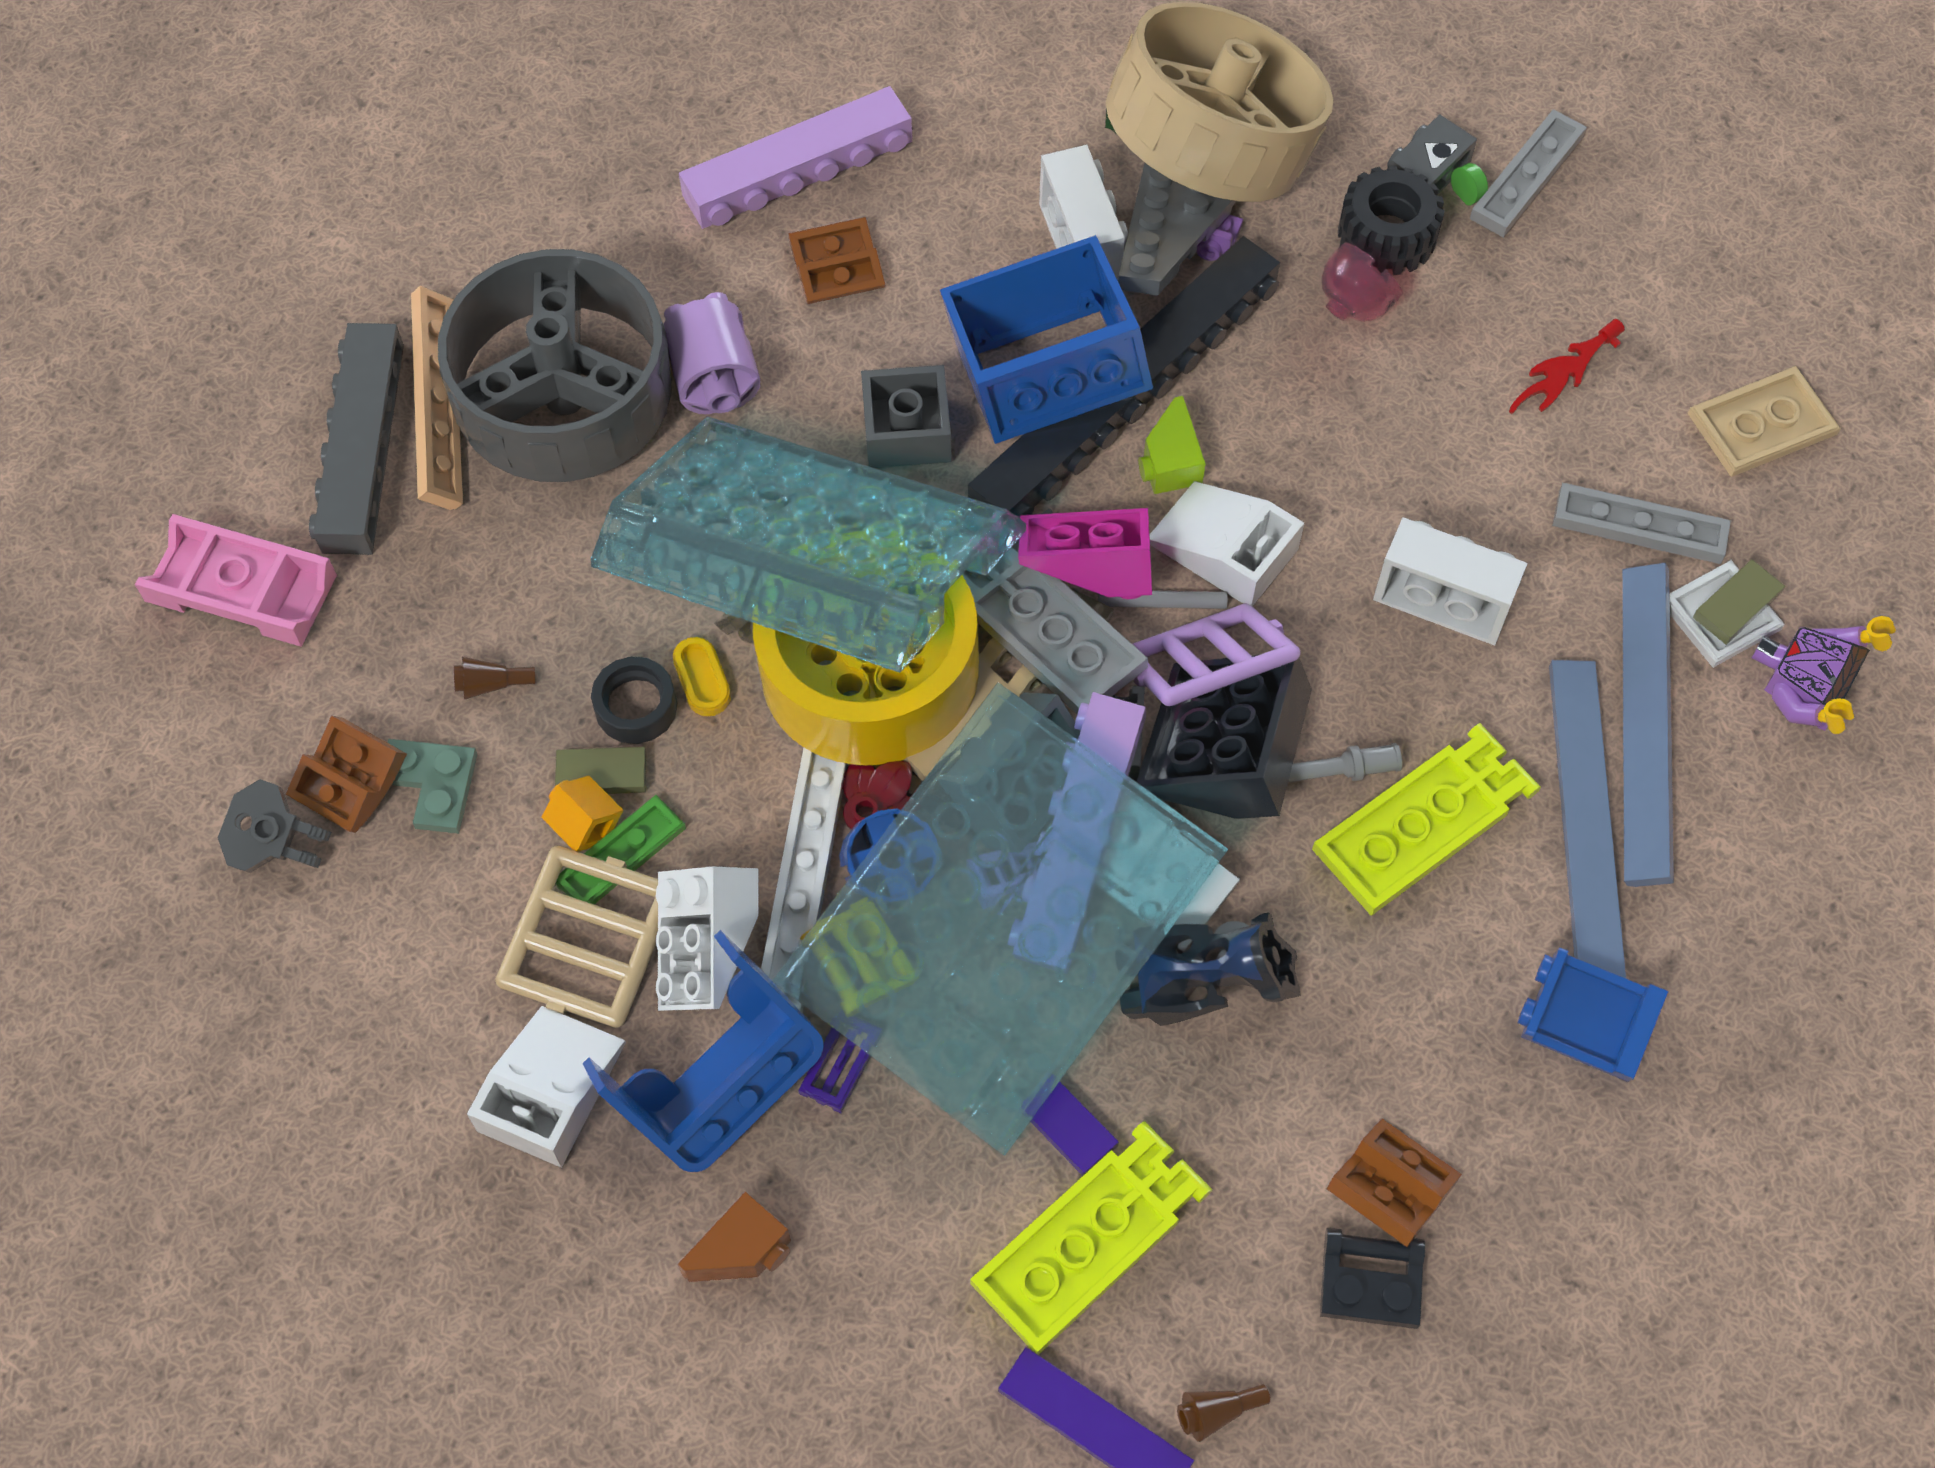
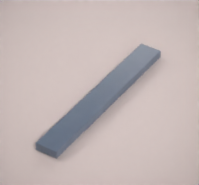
M1666 563L1622 569L1624 882L1627 886L1631 887L1674 883L1669 569Z
M1552 660L1549 665L1574 957L1626 978L1596 662Z

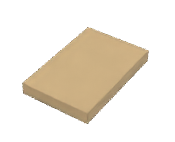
M1796 366L1690 407L1688 415L1731 477L1838 435L1841 429Z

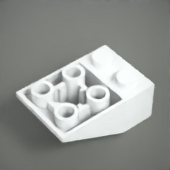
M1194 481L1150 533V545L1222 591L1227 592V594L1241 603L1253 606L1299 549L1304 522L1270 501Z
M712 866L658 872V886L656 889V899L658 902V932L656 935V946L658 949V978L656 981L658 1011L719 1009L737 966L717 942L714 935L721 930L744 951L758 917V868Z
M541 1006L490 1070L467 1115L477 1132L562 1168L599 1096L582 1063L590 1057L610 1075L626 1041Z

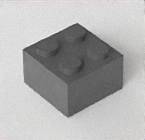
M944 365L861 371L868 468L951 462V430Z

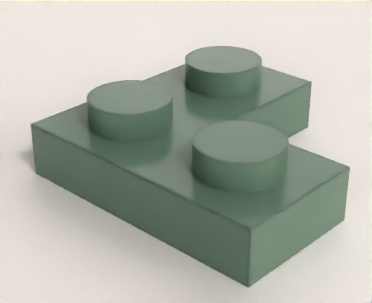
M388 739L387 743L407 753L392 785L421 788L413 819L415 829L459 834L477 759L476 749Z

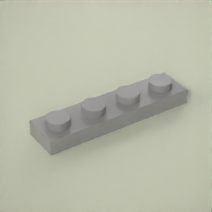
M1553 109L1490 186L1488 191L1473 207L1470 219L1504 238L1583 139L1587 127Z
M1562 482L1552 526L1721 564L1726 554L1731 520Z

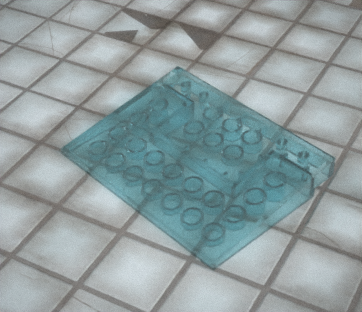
M998 682L772 982L959 1124L963 1125L998 1153L1005 1156L1228 851V848Z

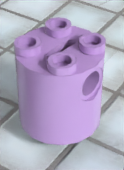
M715 292L707 295L704 299L694 300L684 305L675 304L668 307L664 312L665 322L663 325L668 342L673 376L680 402L685 408L698 414L725 413L745 405L754 398L760 388V376L750 341L744 332L742 313L734 303L728 301L727 295Z

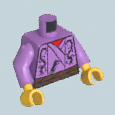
M1886 616L1873 618L1869 621L1867 629L1864 626L1832 629L1801 627L1797 630L1788 647L1763 636L1751 658L1775 670L1764 690L1772 695L1773 701L1787 721L1817 726L1824 731L1828 727L1831 733L1840 734L1845 730L1844 719H1854L1852 705L1845 697L1870 651L1866 648L1868 643H1872V646L1878 651H1887L1893 644L1889 634L1895 633L1896 629L1892 619Z

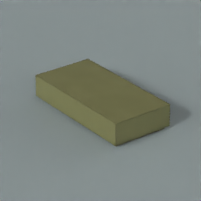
M1751 559L1696 610L1693 618L1727 645L1783 592L1786 586Z
M645 747L556 750L555 786L565 780L571 781L589 775L607 794L646 793Z

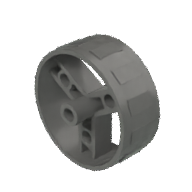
M545 249L516 255L494 264L474 277L456 295L444 315L438 336V361L440 374L456 423L478 454L493 466L509 474L539 482H570L595 477L620 466L639 453L657 433L667 414L672 393L670 356L665 328L654 299L637 277L620 264L600 255L574 249ZM581 308L607 313L628 323L643 335L652 347L650 359L644 371L581 345ZM533 314V317L530 318L526 325V334L530 346L466 379L468 368L478 351L494 334L514 321ZM544 405L552 413L558 415H570L576 413L582 407L597 413L577 422L557 426H526L513 423Z

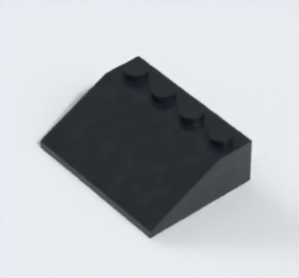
M1300 657L1291 663L1173 706H1165L1161 702L1135 784L1137 793L1234 819L1280 816L1312 692ZM1228 658L1201 660L1212 672L1234 664ZM1174 663L1168 684L1172 687L1193 678L1178 663Z

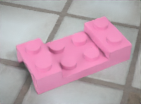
M172 514L169 519L168 548L154 574L138 577L135 586L145 602L183 613L187 607L256 626L262 636L302 647L337 575L330 559L327 557Z

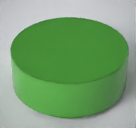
M1467 163L1452 172V190L1466 205L1469 206L1477 203L1488 191L1487 178L1482 169L1476 164Z

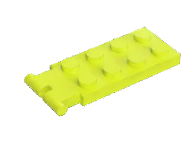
M1481 723L1469 731L1467 735L1471 740L1455 751L1448 745L1314 842L1312 848L1314 853L1371 916L1505 818L1509 812L1507 804L1521 794L1530 799L1541 789V786L1515 759L1510 760L1504 766L1499 762L1505 756L1507 750Z
M1143 1121L1134 1129L1132 1135L1136 1141L1121 1155L1117 1156L1112 1150L1107 1153L970 1279V1284L1037 1355L1048 1347L1178 1225L1179 1219L1174 1214L1192 1197L1198 1203H1201L1213 1190L1183 1159L1171 1169L1164 1164L1174 1153V1150L1146 1121Z

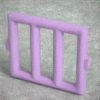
M1245 603L1133 643L1146 657L1165 650L1193 678L1192 680L1171 687L1149 663L1148 668L1133 680L1137 686L1147 687L1165 706H1173L1296 661L1300 656V649L1284 635L1283 626L1276 619L1268 621L1254 607ZM1244 622L1274 650L1252 657L1223 629ZM1205 636L1234 664L1212 672L1184 643Z

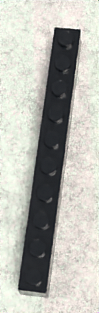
M1242 236L1140 329L1153 389L1023 434L968 484V505L1000 531L1003 529L1008 532L1014 525L1019 527L1020 515H1032L1034 507L1043 499L1046 501L1053 499L1061 489L1062 481L1071 473L1074 475L1080 474L1088 465L1091 455L1099 447L1103 450L1108 448L1116 439L1118 430L1126 422L1129 424L1135 423L1142 416L1146 404L1154 397L1161 399L1171 388L1175 377L1181 372L1184 374L1191 372L1197 365L1200 354L1208 347L1211 350L1217 348L1225 338L1227 330L1234 323L1237 325L1243 324L1250 316L1253 306L1260 299L1267 301L1274 295L1279 286L1277 278L1280 262L1245 236Z

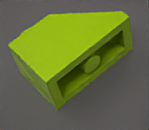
M1183 396L1175 397L1146 438L1144 456L1138 459L1141 478L1143 482L1150 481L1154 494L1188 488L1194 481L1203 483L1206 464Z

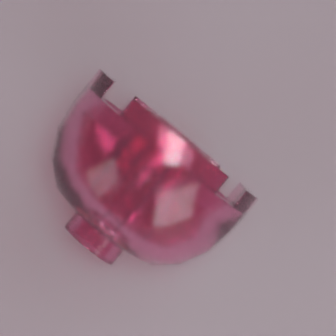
M1344 243L1336 249L1324 266L1321 284L1322 291L1329 299L1326 308L1342 321L1350 317L1358 322H1371L1383 317L1390 311L1403 295V291L1386 269L1381 274L1372 265L1375 259L1349 243Z

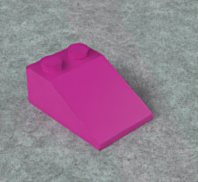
M1148 508L1020 515L1019 564L1106 597L1136 599L1144 595H1152Z

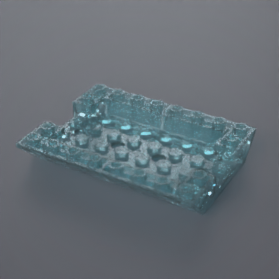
M707 416L612 500L590 561L591 567L900 673L944 624V594L965 570L986 576L1026 531V523L1007 509Z

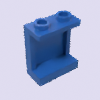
M1560 947L1553 957L1545 954L1535 976V981L1542 983L1536 1000L1529 997L1526 999L1517 1021L1518 1024L1525 1026L1521 1037L1626 1082L1633 1080L1668 991L1652 984L1645 987L1572 957L1568 955V950Z

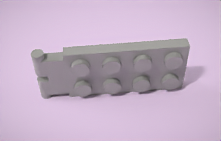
M1002 529L973 551L974 557L978 561L977 564L968 557H965L955 565L963 575L973 595L977 611V623L1054 694H1058L1060 699L1076 714H1078L1081 703H1090L1093 692L1112 697L1148 668V658L1060 579L1020 565L1018 552L1010 546L1013 541L1005 530Z

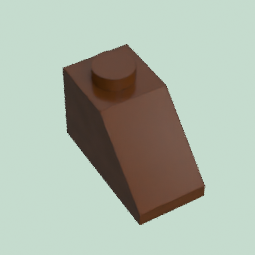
M744 1192L678 1263V1267L682 1276L689 1282L759 1277L766 1268L772 1272L787 1258L790 1253V1248L787 1245L791 1242L789 1230L747 1192Z

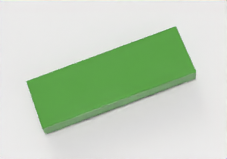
M655 795L584 854L606 861L607 857L610 856L625 861L627 869L636 871L683 832L686 826ZM565 868L559 874L555 886L567 896L596 904L613 890L617 884Z

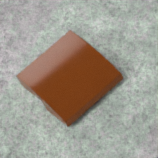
M866 217L788 233L791 251L807 304L885 288L886 284L877 250L873 247Z
M331 716L314 756L302 755L285 795L345 830L356 833L384 798L398 774L407 753L342 717Z
M1381 1119L1363 1138L1351 1158L1333 1176L1326 1189L1408 1247L1450 1193L1462 1174L1390 1123Z

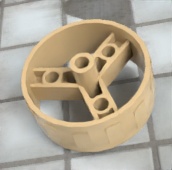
M1173 2L1156 6L1148 10L1141 17L1134 33L1130 35L1114 71L1105 103L1108 118L1117 135L1133 153L1164 176L1192 190L1213 197L1239 202H1261L1278 198L1292 188L1307 166L1326 129L1325 125L1332 113L1334 99L1330 85L1318 66L1289 39L1270 27L1222 7L1194 2Z

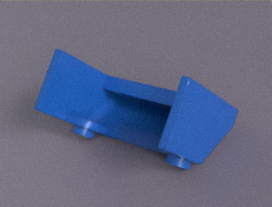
M721 930L714 937L732 962L740 969L730 981L727 989V999L731 1007L741 1018L674 1083L659 1070L643 1069L633 1074L622 1086L590 1057L582 1063L597 1093L678 1167L688 1172H699L710 1167L819 1060L823 1052V1039L811 1022L776 984Z

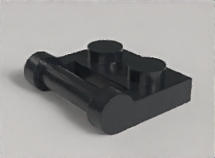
M1326 1228L1320 1317L1418 1329L1421 1321L1425 1240L1414 1238L1406 1247L1399 1241L1342 1234V1229ZM1340 1254L1406 1262V1275L1339 1267Z

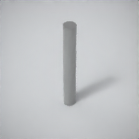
M1152 590V595H1144L1136 599L1106 597L1098 594V601L1109 607L1227 609V592Z

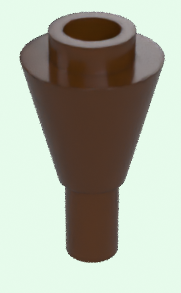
M463 656L462 665H454L455 692L463 691L464 700L507 688V685L535 684V667L506 668L505 665Z
M1264 1384L1239 1392H1184L1182 1404L1177 1406V1415L1185 1434H1193V1437L1198 1442H1201L1241 1416L1242 1412L1270 1404V1394Z

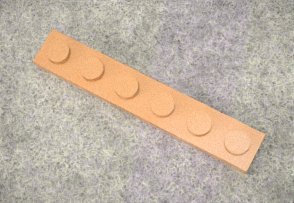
M419 286L411 293L417 493L419 500L452 510L457 509L463 504L460 427L456 423L439 370L438 336L444 315L454 299Z

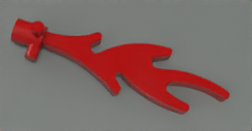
M1613 319L1598 332V336L1588 341L1571 343L1568 351L1577 353L1579 356L1554 357L1531 368L1529 372L1530 377L1545 375L1546 379L1533 384L1522 392L1511 405L1509 412L1513 414L1524 401L1539 393L1546 395V399L1539 406V411H1545L1561 394L1569 376L1573 377L1574 387H1579L1587 364L1599 348L1606 343H1610L1615 349L1621 345V342L1616 337L1625 331L1623 323L1618 319Z

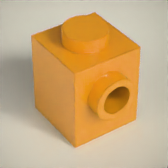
M588 775L571 781L565 780L556 785L549 794L550 801L541 818L572 850L580 852L591 848L615 828L624 810Z

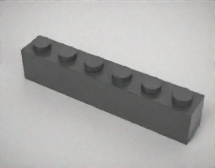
M347 323L345 339H340L338 343V358L341 365L339 373H335L332 380L335 402L334 408H328L327 411L329 438L328 442H324L321 447V462L324 469L322 478H317L315 483V497L318 506L316 514H311L309 519L310 537L316 540L322 554L373 555L404 349L397 324Z

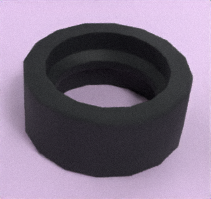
M630 656L615 660L603 668L593 682L591 700L598 725L609 737L621 743L640 744L652 741L666 732L675 719L678 703L671 676L661 664L649 658ZM635 680L647 681L659 690L660 703L654 711L645 717L634 720L621 719L610 711L608 704L610 695L624 683Z

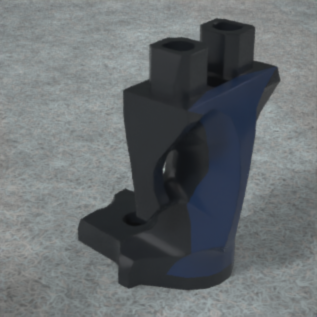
M1269 912L1253 918L1250 926L1224 934H1213L1212 928L1207 924H1177L1138 928L1133 931L1134 944L1115 951L1116 967L1119 974L1124 978L1138 976L1139 987L1121 991L1119 995L1121 1011L1130 1019L1149 1018L1158 1025L1164 1026L1228 1007V999L1222 996L1220 987L1232 985L1253 987L1259 991L1263 999L1269 1002H1279L1284 999L1301 996L1295 972V961L1298 960L1297 952L1276 933L1272 914ZM1191 939L1193 941L1191 948L1179 954L1177 951L1179 943ZM1226 950V954L1217 959L1220 952ZM1197 987H1205L1207 989L1204 999L1188 1000Z

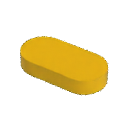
M690 637L682 640L674 649L673 663L690 708L701 716L718 715L728 707L731 693L715 648L708 640L701 637Z

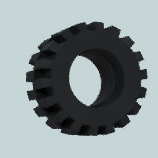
M1379 166L1372 168L1370 174L1363 172L1358 175L1357 181H1352L1348 186L1347 193H1345L1338 226V238L1341 237L1340 246L1343 251L1349 249L1347 257L1352 262L1359 258L1361 260L1360 268L1368 271L1370 266L1377 267L1376 274L1385 275L1386 269H1392L1393 275H1402L1403 267H1407L1408 271L1412 272L1417 269L1419 262L1424 265L1429 260L1430 253L1433 254L1445 211L1443 210V197L1437 196L1439 189L1436 185L1427 184L1428 178L1423 174L1417 176L1413 174V169L1406 167L1403 171L1397 170V166H1388L1387 170H1382ZM1376 216H1395L1405 223H1388Z

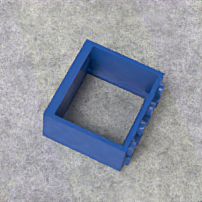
M1096 235L940 289L958 352L995 444L1153 389L1140 327ZM1100 312L1106 327L987 369H983L978 357L979 353Z

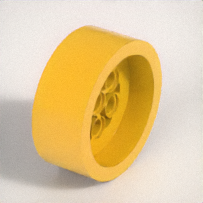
M855 530L827 536L803 547L783 562L771 575L758 598L753 618V641L767 705L773 717L787 735L812 753L826 759L852 765H881L887 762L901 761L906 759V757L926 750L942 740L959 724L968 711L975 696L979 678L978 629L975 602L971 590L960 571L946 556L930 545L910 536L883 530ZM883 622H894L891 625H880ZM844 626L851 627L847 630H837L838 628ZM911 651L920 652L919 654L913 656L906 655L907 652ZM866 656L876 657L873 660H862ZM825 660L832 661L828 665H819L820 662ZM892 686L903 687L897 691L886 690ZM847 691L859 692L852 696L843 695Z

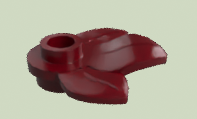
M887 762L880 765L876 770L872 765H849L844 775L842 789L848 800L844 806L843 816L850 830L855 824L866 818L857 814L859 809L865 806L871 807L873 813L880 810L897 808L914 814L916 817L920 816L923 806L915 799L907 796L912 782V770L909 762Z

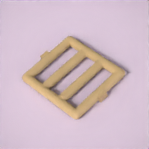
M562 846L552 847L549 850L495 979L497 986L547 1004L546 1008L566 1015L568 1011L611 1027H621L626 1021L656 946V935L658 932L656 889L658 879L627 869L625 861L610 856L607 857L606 861ZM564 866L655 897L646 922L553 891L562 867ZM545 907L637 938L638 941L629 964L536 933L535 931ZM529 949L621 981L612 1006L518 975L527 950Z

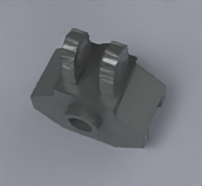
M259 779L234 794L217 838L226 864L251 873L275 858L285 860V857L319 868L322 859L318 858L316 854L305 850L298 851L292 849L290 845L296 831L320 842L323 840L329 841L332 832L300 821L301 818L291 814L283 789L276 784ZM246 817H251V827L247 830H242V820Z

